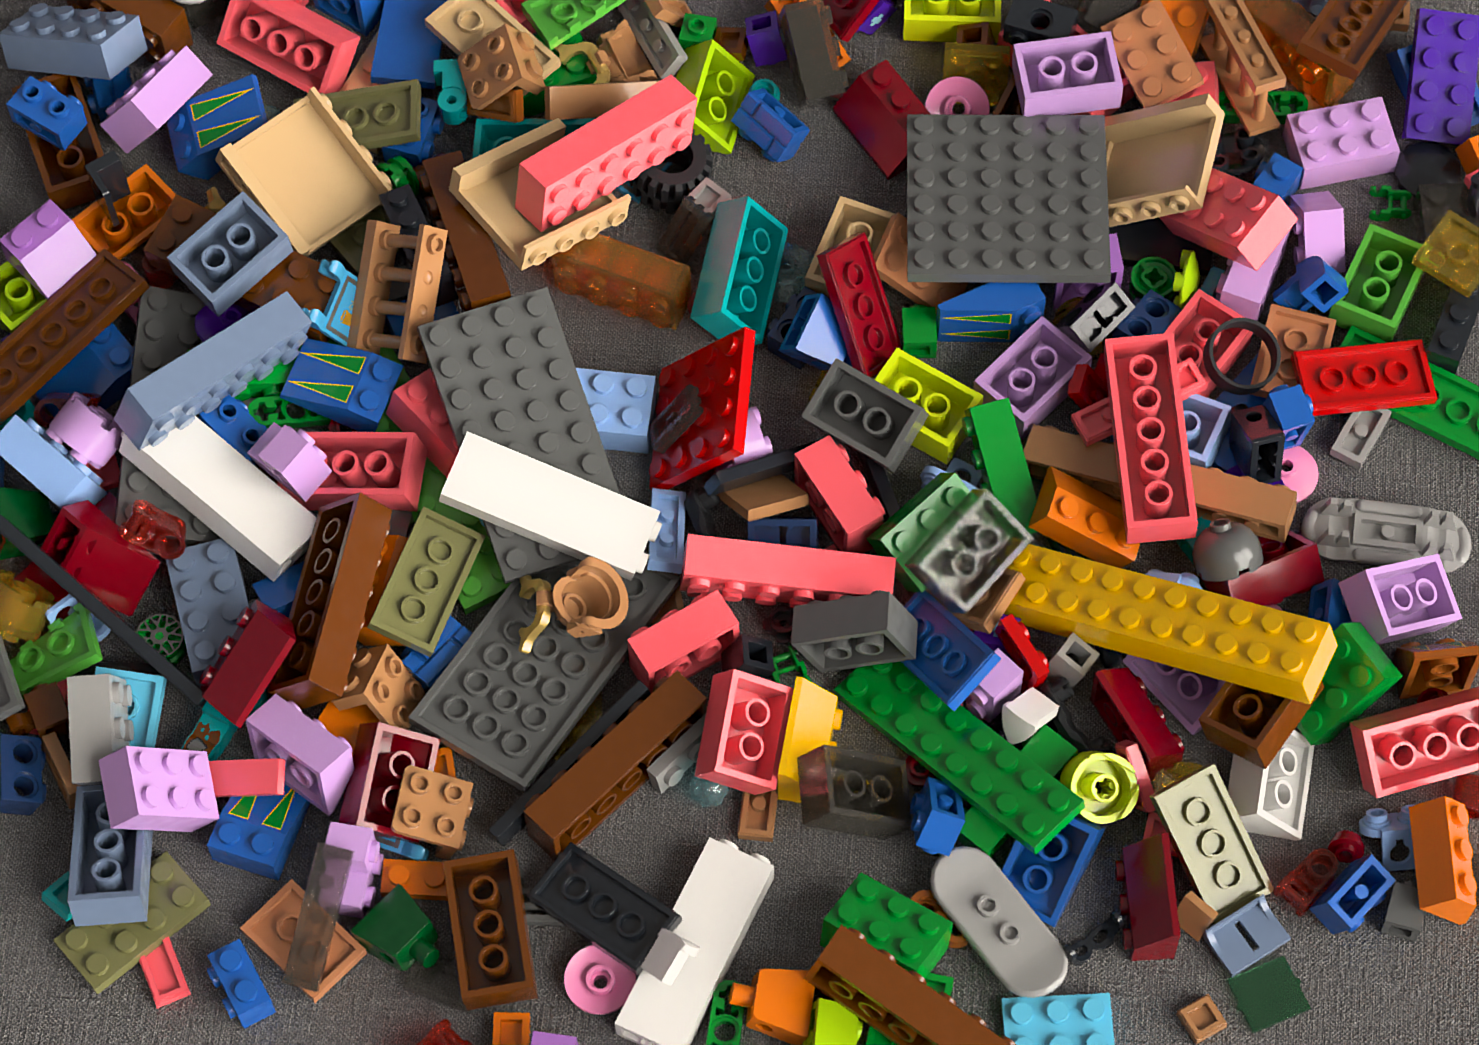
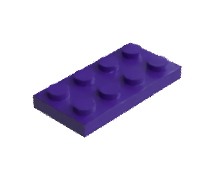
M1425 8L1416 9L1402 139L1460 146L1470 138L1479 59V15Z

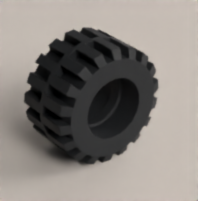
M693 129L691 143L684 150L676 151L662 162L675 163L683 167L685 171L675 174L666 173L653 165L641 172L637 178L629 181V185L633 186L632 192L635 197L641 196L642 204L645 206L651 204L653 205L652 210L658 212L660 208L666 209V213H673V209H678L679 212L687 211L684 199L706 177L709 179L711 177L713 156L711 155L709 144H704L705 138L701 134L694 135L695 130Z

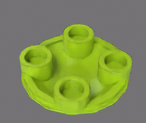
M1183 249L1180 259V269H1183V272L1175 273L1173 291L1179 292V296L1175 297L1174 304L1181 309L1186 306L1197 292L1200 281L1199 266L1195 252Z

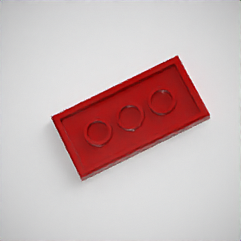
M1422 339L1294 351L1290 357L1297 385L1300 384L1304 394H1308L1312 400L1313 416L1435 404L1438 399Z

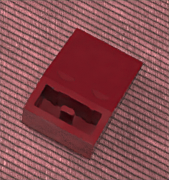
M89 500L63 506L41 547L102 602L127 616L133 615L161 563Z

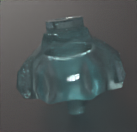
M695 776L688 781L691 790L690 798L697 801L704 809L712 805L721 806L723 798L729 793L727 786Z

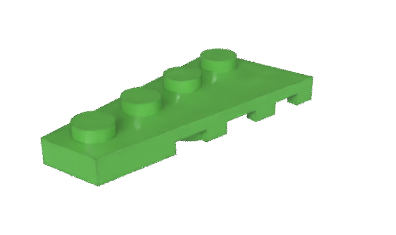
M527 0L521 3L522 13L548 49L552 50L626 0Z
M80 602L73 606L75 611L63 621L59 618L47 626L49 631L35 642L31 639L20 647L18 655L10 660L22 699H24V694L29 693L37 685L51 684L55 681L58 683L103 660L91 612Z

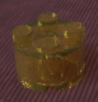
M0 570L1 637L13 643H17L19 638L35 642L47 623L46 611L55 605L57 601H53L54 595L38 583L28 578H25L24 582L13 580L16 573Z

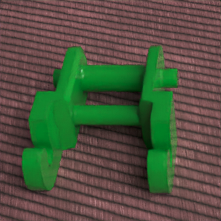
M1381 185L1379 190H1376V186L1369 188L1371 196L1385 197L1388 200V209H1381L1379 214H1376L1375 210H1371L1369 212V219L1389 222L1390 218L1406 219L1411 217L1412 211L1407 209V200L1412 198L1411 192L1391 190V186ZM1393 200L1400 201V208H1393Z
M791 645L788 646V652L773 657L774 672L772 673V681L780 684V675L795 669L796 672L801 673L803 678L811 681L807 675L804 662H798L796 655H798V651L793 650ZM791 658L793 665L782 669L778 668L777 663Z

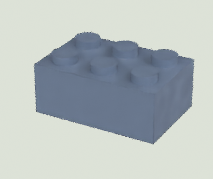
M242 191L174 250L167 259L173 272L219 317L292 253L293 248L288 235Z

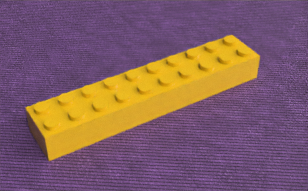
M1016 540L1012 541L1000 565L1003 568L1019 571L1025 577L1024 583L1004 614H1013L1014 617L1021 618V622L1027 627L1067 638L1074 632L1083 641L1092 645L1310 705L1338 646L1330 623Z

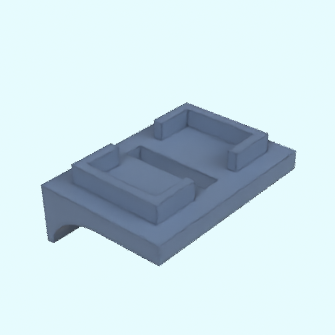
M1264 894L1210 927L1203 934V939L1231 977L1237 975L1291 939L1269 908ZM1238 922L1258 948L1255 951L1252 950L1236 928L1235 924Z

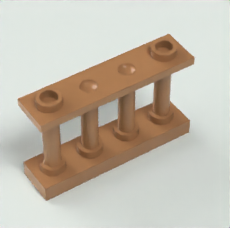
M1202 0L1215 23V30L1213 34L1201 37L1199 46L1208 61H1215L1219 82L1247 134L1250 137L1279 128L1280 123L1270 107L1267 97L1268 91L1285 87L1286 76L1244 1Z
M367 220L347 347L373 352L380 355L381 347L399 349L398 359L426 364L427 357L417 328L434 320L448 230L420 224L418 236L399 234L401 226L378 220ZM397 248L416 249L413 269L394 268ZM391 281L410 283L407 303L388 301ZM386 314L405 316L402 336L383 334Z

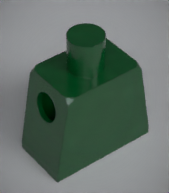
M0 487V514L8 518L38 546L42 547L59 512H51L48 497L42 492ZM0 533V560L25 556L23 552Z
M400 884L388 893L351 930L354 938L366 949L367 953L400 971H407L416 961L425 968H429L436 963L440 955L439 950L432 946L439 937L434 926Z

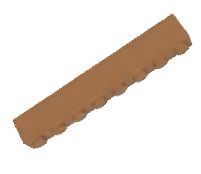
M1033 424L1023 450L1030 477L1044 480L1047 469L1052 466L1114 499L1121 500L1114 442L1105 443L1098 441L1086 447L1079 434L1074 435L1062 432L1053 426L1042 427ZM1190 464L1197 519L1203 516V519L1210 521L1228 518L1231 522H1238L1248 526L1256 536L1285 543L1296 511L1297 491L1281 484L1270 485L1258 482L1250 476L1239 477L1224 473L1218 468H1203Z

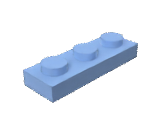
M652 488L650 507L660 511L656 521L662 523L655 543L648 540L649 558L647 570L682 573L685 532L684 501L686 499V492Z

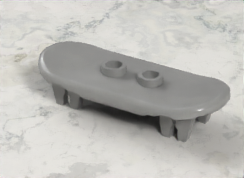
M1329 497L1318 501L1310 507L1301 525V536L1317 543L1321 558L1333 561L1385 566L1439 554L1445 573L1458 570L1466 563L1472 548L1468 529L1454 515V512L1416 505Z
M968 846L954 847L949 856L942 854L936 860L931 871L930 885L933 897L995 977L1000 980L1009 992L1020 997H1041L1058 988L1062 984L1068 969V959L1065 950L992 858L983 851Z

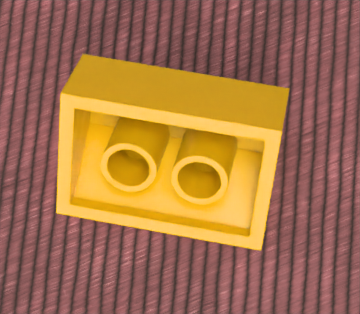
M796 676L778 770V799L820 806L822 794H829L831 774H826L828 762L834 763L837 742L832 741L834 730L840 731L843 710L837 709L838 696L803 677Z

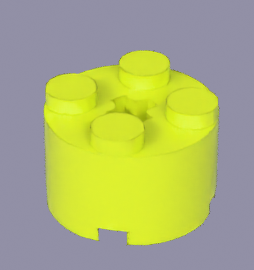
M1100 751L1081 752L1066 764L1059 782L1084 800L1085 808L1077 816L1094 823L1106 824L1121 820L1133 810L1139 797V785L1137 784L1132 765L1123 757L1113 753ZM1097 781H1099V785L1103 788L1101 793H1097L1095 788Z

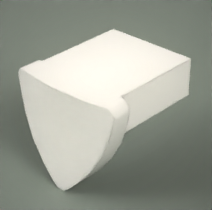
M1033 687L1013 701L1003 704L1002 724L1007 741L1010 744H1017L1034 735L1039 728L1056 717L1059 706Z
M661 928L658 938L641 968L663 983L671 986L688 956L696 957L701 947L667 929Z

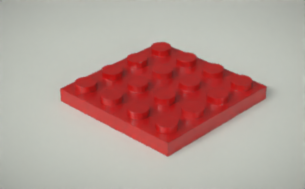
M743 327L662 368L659 376L660 389L656 405V426L652 438V462L649 467L650 490L652 488L668 490L744 454L756 331Z

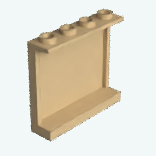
M315 87L309 90L307 96L234 145L229 143L221 148L215 158V161L240 193L244 191L288 235L294 251L307 257L379 208L381 203L378 195L393 190L390 178L383 171H378L372 163L373 159L370 152L363 145L359 146L352 137L353 133L348 123L343 119L339 120L332 110L333 107L328 97L323 93H319Z
M1209 93L1105 117L1109 227L1184 213L1203 207L1225 116L1224 111Z
M559 118L454 167L452 171L449 191L521 271L532 265H540L548 257L558 252H566L574 244L584 239H591L600 231L610 226L621 224L628 215L631 196L627 194L617 199L610 193L594 200L584 210H578L569 215L559 225L551 226L540 232L515 208L519 163L564 137L566 125Z

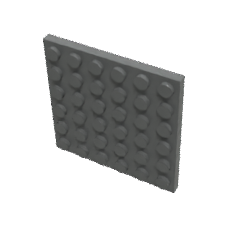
M907 114V282L1110 283L1111 263L1105 115H1034L1026 117L1023 115Z

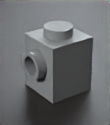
M1072 632L1048 659V669L1050 672L1046 679L1053 683L1060 677H1064L1069 681L1065 688L1069 686L1074 687L1085 676L1100 654Z

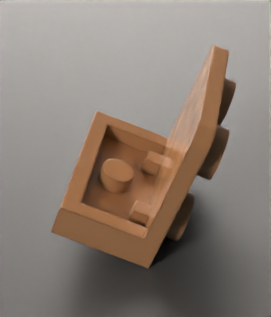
M503 24L459 55L458 65L472 108L482 110L515 86L535 95L545 90V83L542 77L543 69L537 61L534 52L535 44L528 33Z
M388 644L357 651L349 669L347 689L341 698L334 699L332 702L339 711L366 704L381 723L408 730L411 725L408 717L425 696V690L404 666Z
M407 766L402 774L391 822V830L396 834L437 845L435 857L449 860L457 850H462L465 842L466 831L463 828L465 819L470 816L474 798L471 797L473 783L417 766Z

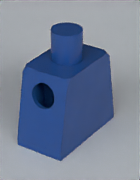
M823 293L806 295L779 351L821 370H829L836 358L852 367L831 300Z

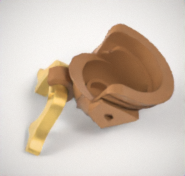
M626 19L618 24L615 31L612 29L600 35L596 45L591 42H581L572 45L560 44L554 48L559 53L560 62L563 65L567 64L573 56L585 54L590 60L586 64L591 74H597V79L594 83L658 80Z
M587 557L580 561L577 567L568 570L566 577L559 579L554 585L553 592L550 591L551 585L548 581L539 578L532 579L530 575L519 578L522 586L519 593L520 597L529 600L536 592L535 619L530 626L526 628L521 627L519 630L521 637L519 652L530 653L535 639L547 627L552 612L555 613L556 620L566 626L567 632L574 638L601 635L602 629H611L621 624L627 615L629 600L625 584L620 575L605 561L595 557Z

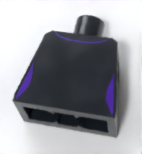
M1246 404L1235 405L1231 408L1229 445L1242 476H1250L1258 482L1266 484L1280 481L1285 434L1265 406L1259 405L1248 408Z

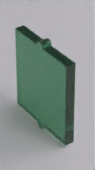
M1285 956L1227 979V983L1238 1003L1236 1009L1242 1011L1253 1034L1311 1009L1300 988L1301 980L1295 978Z

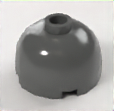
M1228 518L1212 521L1210 526L1205 528L1196 537L1192 550L1195 573L1197 576L1201 573L1202 579L1206 581L1220 582L1240 578L1238 571L1249 567V572L1252 573L1263 565L1264 561L1260 542L1254 532L1248 526L1238 522H1231Z

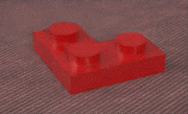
M1100 353L1094 371L1088 364H1076L1073 376L1069 381L1067 394L1081 409L1109 397L1104 353Z
M1010 614L999 621L994 632L1013 659V662L1023 670L1021 693L1023 694L1031 687L1039 691L1050 672L1048 669L1049 663L1045 655L1040 650L1036 651L1030 642V634L1026 626L1021 621L1017 622L1013 614Z

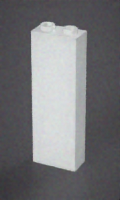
M196 416L195 420L182 430L175 428L170 431L168 437L159 445L152 447L149 444L140 451L123 431L121 432L120 436L123 439L119 452L273 582L308 550L317 517Z
M468 431L439 499V502L579 560L587 557L601 559L613 567L621 577L630 581L635 572L642 574L649 558V554L644 553L647 542L649 540L655 543L662 523L656 521L660 513L659 510Z
M709 837L673 908V911L681 915L682 922L673 933L701 948L696 957L688 956L671 986L663 983L644 969L642 970L615 1022L617 1035L639 1045H691L712 1003L713 993L717 985L723 981L774 879V866L771 865V862L766 857L757 853L748 855L739 851V848L734 843L726 839L717 841Z

